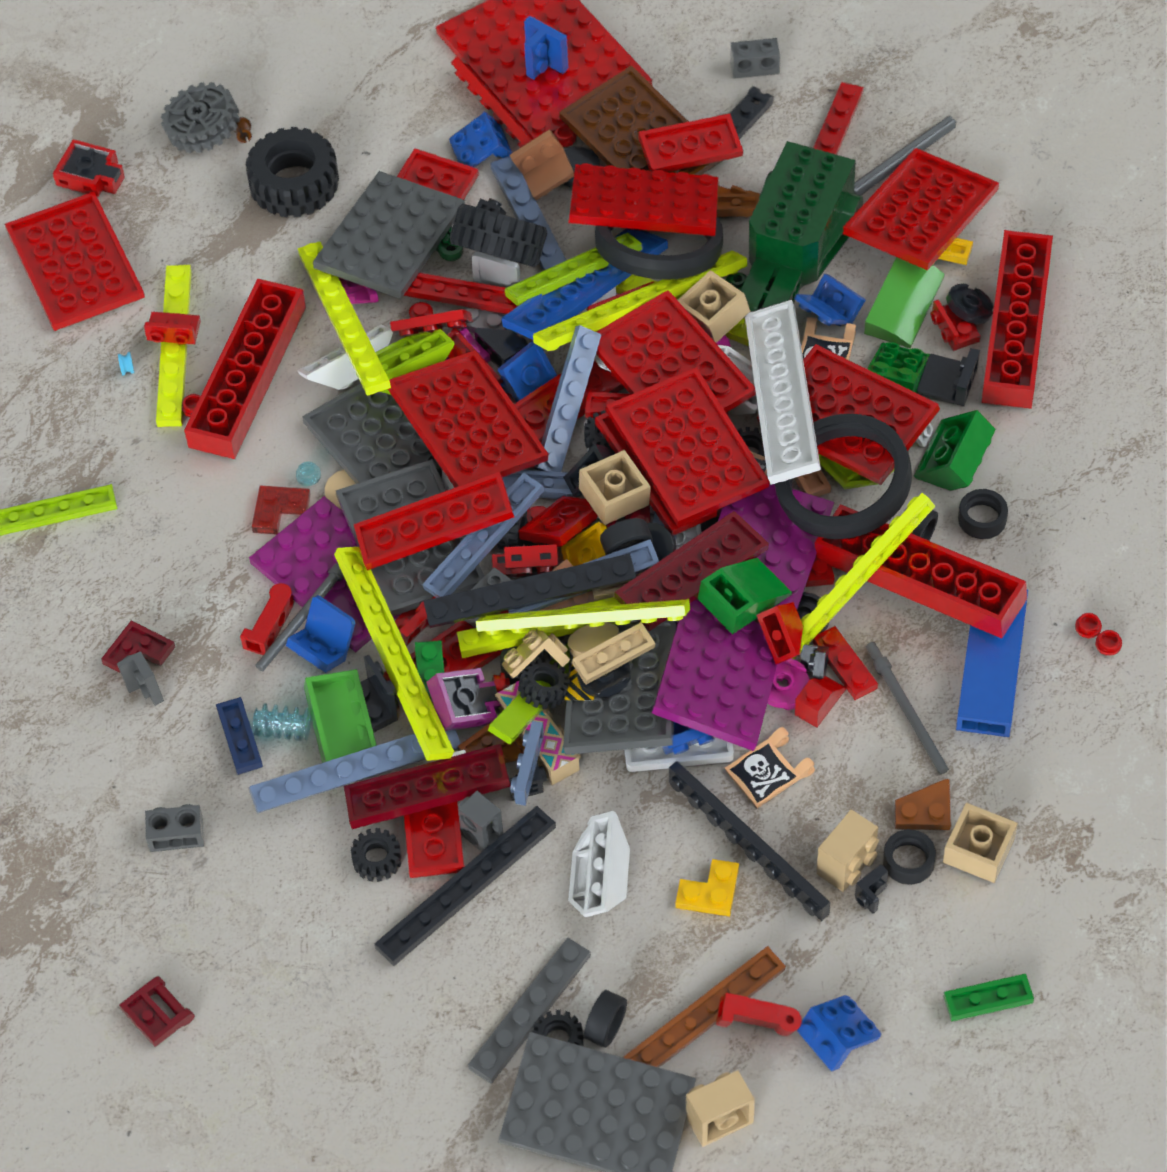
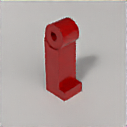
M278 583L270 588V599L253 629L244 628L240 635L243 649L264 655L274 643L294 604L291 588L287 584Z
M726 992L720 998L716 1026L727 1028L733 1021L771 1028L781 1036H789L801 1026L802 1017L792 1007Z

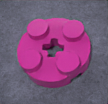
M794 659L777 664L767 704L777 708H784L785 710L795 709L796 697L810 680L803 664ZM784 679L788 680V686L781 687L777 683V681L782 682Z

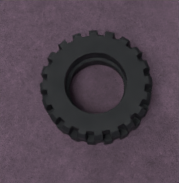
M291 127V129L287 130L280 128L275 133H272V131L267 133L264 139L260 138L255 143V147L250 149L246 159V172L251 196L262 209H267V212L274 215L278 213L281 217L287 218L288 215H294V218L306 213L307 215L313 214L315 209H322L326 205V201H331L339 186L336 154L331 143L327 139H323V136L319 133H312V130L303 128V130L298 129V127ZM289 167L310 169L305 174L294 178H283L276 175L281 170Z
M462 203L457 209L449 239L451 244L535 267L540 261L547 230L546 227Z

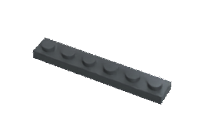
M567 937L469 1062V1070L492 1084L526 1041L529 1032L534 1030V1023H539L538 1018L541 1015L543 1017L546 1015V1012L550 1010L591 957V952Z

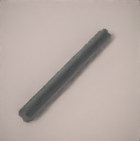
M947 116L858 179L854 184V194L862 195L893 173L915 148L924 151L956 128V120L951 116Z

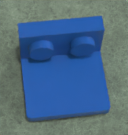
M483 112L449 138L458 163L470 167L477 166L492 154L497 158L500 156L503 159L513 153L501 124L486 112Z

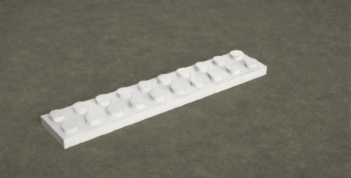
M789 300L750 312L745 316L767 475L771 485L821 470L795 306L793 301Z

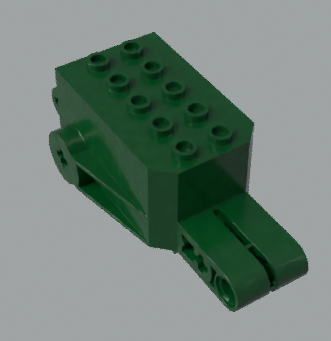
M786 142L773 171H770L766 177L759 201L749 220V262L752 267L741 292L745 295L750 312L792 300L794 304V298L799 293L801 287L817 281L849 239V236L843 234V226L863 206V197L854 194L856 160L797 143Z

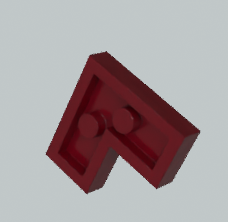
M131 620L101 658L102 664L120 673L117 663L126 656L134 655L141 651L145 659L162 666L175 649V643Z

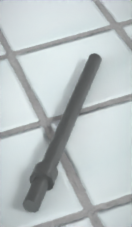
M338 563L332 566L328 571V577L256 663L255 666L258 670L264 672L286 645L288 638L294 635L308 617L312 598L317 595L324 598L335 583L344 578Z
M875 642L868 643L866 649L874 661V668L879 675L883 676L939 774L946 773L949 768L891 670V663L887 657L882 655Z

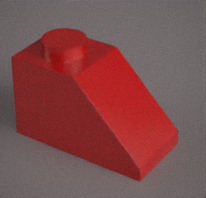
M794 602L775 606L757 615L776 665L800 655L803 624Z
M824 676L823 679H810L795 699V716L818 728L846 691V687L827 676Z

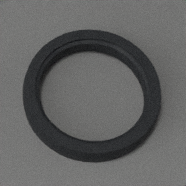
M717 216L715 236L704 235L707 239L705 245L698 250L679 255H655L636 251L619 243L613 237L611 231L614 227L598 225L595 227L596 248L605 261L629 274L651 279H681L703 273L716 264L723 247V227Z
M838 414L813 422L817 446L826 441L847 436L867 438L882 445L893 457L894 475L888 489L879 500L862 511L845 516H825L805 508L793 495V478L775 483L778 501L788 518L803 531L827 539L853 538L872 532L884 525L900 510L911 488V460L900 436L886 423L861 414Z

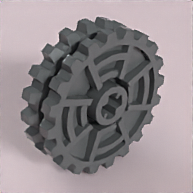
M202 82L196 87L190 85L188 90L179 91V95L170 99L171 103L165 105V113L161 115L163 120L161 122L162 127L171 144L180 151L185 149L187 153H191L193 150H196L197 153H202L203 149L207 148L209 151L216 144L220 146L223 144V139H229L232 136L230 132L237 129L236 122L240 121L238 115L240 111L230 91L221 84L216 86L214 82H210L208 85Z

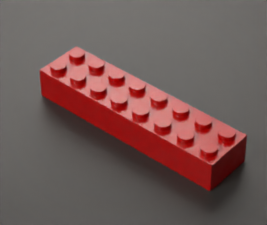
M1004 230L981 403L1032 409L1053 235Z
M257 278L184 429L188 448L231 459L236 458L306 309L303 289Z
M840 504L833 516H845L859 511ZM885 523L872 532L853 538L827 539L818 537L815 541L817 560H822L828 565L848 573L853 568L855 560L859 556L865 555L871 548L872 542L889 529V524ZM910 534L867 580L872 584L999 638H1003L1027 600L1025 580L914 534Z

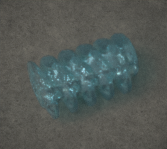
M267 703L263 704L261 710L255 709L253 716L254 736H259L263 733L264 737L269 738L273 733L276 739L284 735L286 740H290L294 735L296 741H301L303 737H305L306 741L308 740L311 726L309 708L305 709L303 715H300L299 707H295L293 713L290 714L289 708L286 705L282 713L279 712L277 704H274L272 711L268 710Z

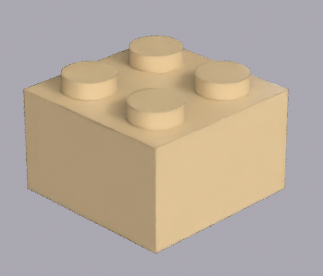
M711 270L678 299L680 304L715 343L750 312L744 293Z
M625 450L579 470V489L604 525L649 505L650 485Z
M966 803L945 846L943 863L995 883L1015 840L1018 823Z
M851 809L819 846L817 875L842 892L849 885L854 886L861 876L862 869L866 865L868 867L871 866L878 855L876 852V846L879 842V839H877L878 826Z
M738 1070L731 1074L726 1072L719 1075L714 1082L705 1086L703 1084L695 1086L686 1094V1119L701 1146L704 1147L754 1123L755 1099Z

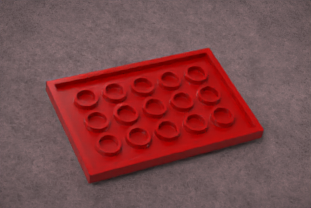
M915 148L843 226V234L928 271L998 191L999 182Z
M588 163L575 164L569 223L715 236L718 177L709 174L693 175L686 172L671 173L662 170L651 172L639 168H617L611 165L604 167L593 166Z
M95 192L5 223L6 231L53 331L145 298L144 291Z
M669 290L597 331L602 335L596 355L630 394L697 367L726 413L756 395L754 385Z
M817 344L814 345L803 359L813 422L838 414L870 416L889 425L900 436L908 451L940 410L938 403ZM758 415V416H757V420H758V423L760 424V419H759V415ZM856 436L839 437L817 446L818 454L879 485H882L894 469V460L891 454L882 445L867 438Z
M476 350L389 379L391 388L388 389L454 488L500 472L502 477L548 461V452Z
M697 367L606 405L607 414L677 527L769 488V479Z

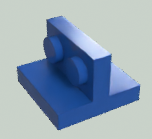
M529 16L524 21L526 75L534 80L540 73L545 72L548 66L563 74L568 69L567 36Z
M534 340L497 369L503 380L500 386L505 393L512 394L516 403L557 376L542 347L535 344Z

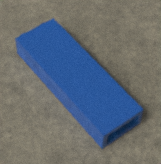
M1027 600L1003 638L970 625L957 716V731L1010 738Z

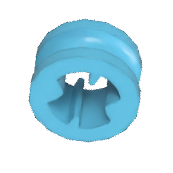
M127 352L125 356L121 355V353L118 354L122 376L126 372L134 374L131 353Z

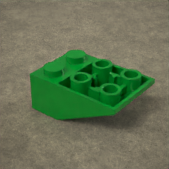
M882 342L867 369L917 393V388L930 354L924 353L917 348L907 349L893 342Z
M758 558L722 567L703 579L700 584L698 600L734 634L755 620L758 614L773 608L791 596L792 592Z

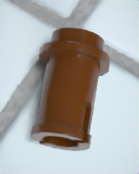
M240 117V121L236 122L237 129L234 131L239 142L247 143L246 137L249 141L252 138L250 132L251 122L245 117Z

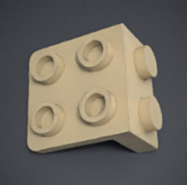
M532 629L523 637V643L517 649L512 648L506 653L502 666L514 678L544 649L562 667L570 659L565 654L568 649L553 633L547 636L544 631Z

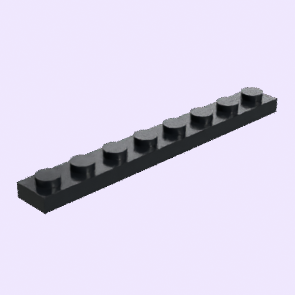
M629 553L425 600L424 606L429 627L434 628L628 583L636 578V574Z
M678 761L669 767V783L675 791H681L695 809L703 811L708 821L715 827L719 826L731 843L738 844L744 849L746 856L752 862L757 861L763 867L766 875L772 880L776 879L791 898H797L809 915H815L821 922L829 916L830 901Z
M538 806L534 807L374 943L375 949L395 966L556 828V822Z

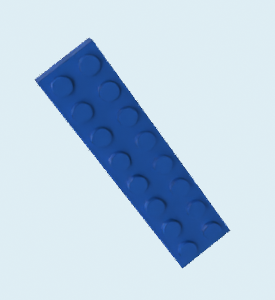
M626 228L614 237L617 238L626 233L631 234L641 242L642 250L640 252L660 255L668 249V240L640 229ZM608 264V266L598 271L594 270L593 273H587L580 279L578 277L576 281L543 296L539 294L526 300L501 318L502 326L533 340L534 333L578 315L632 274Z

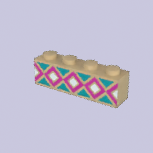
M519 681L495 694L501 704L498 708L500 713L521 692L518 691ZM547 707L533 721L543 722L544 739L537 764L538 766L543 765L548 781L551 785H554L580 771L579 759L581 755H565L563 749L564 730L560 725L556 726L552 721V714ZM531 723L528 725V727H527L525 730H529V731H530ZM525 730L518 736L522 741Z

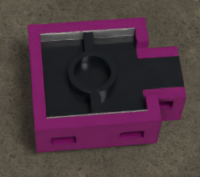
M481 668L437 673L426 682L436 713L445 731L486 726L497 718L495 710L501 706L495 696L497 690L494 681L484 682L485 678Z

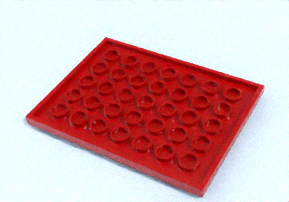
M487 0L436 26V33L457 57L469 65L533 139L548 130L554 133L558 126L566 125L559 118L560 111L631 65L652 85V78L580 0ZM529 16L567 36L568 69L563 74L548 66L545 72L540 73L534 80L526 75L524 21Z

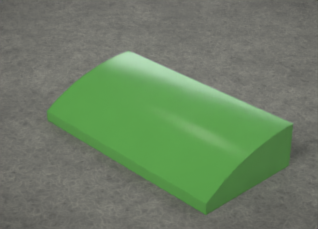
M896 257L865 320L864 334L911 349L945 274L933 265L927 271Z
M357 669L305 678L304 691L322 763L377 746Z

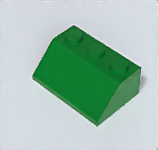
M978 410L941 419L914 477L949 491L968 487L973 481V476L978 466L982 463V457L987 447L991 444V439L996 429Z

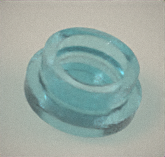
M304 462L296 470V479L304 486H312L319 482L321 478L320 468L313 462Z

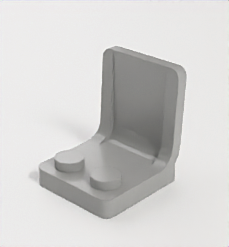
M474 252L472 256L473 282L505 288L520 282V266L518 263L482 252ZM463 307L464 310L472 313L473 322L466 323L469 332L474 333V330L477 328L508 330L502 326L501 319L507 314Z

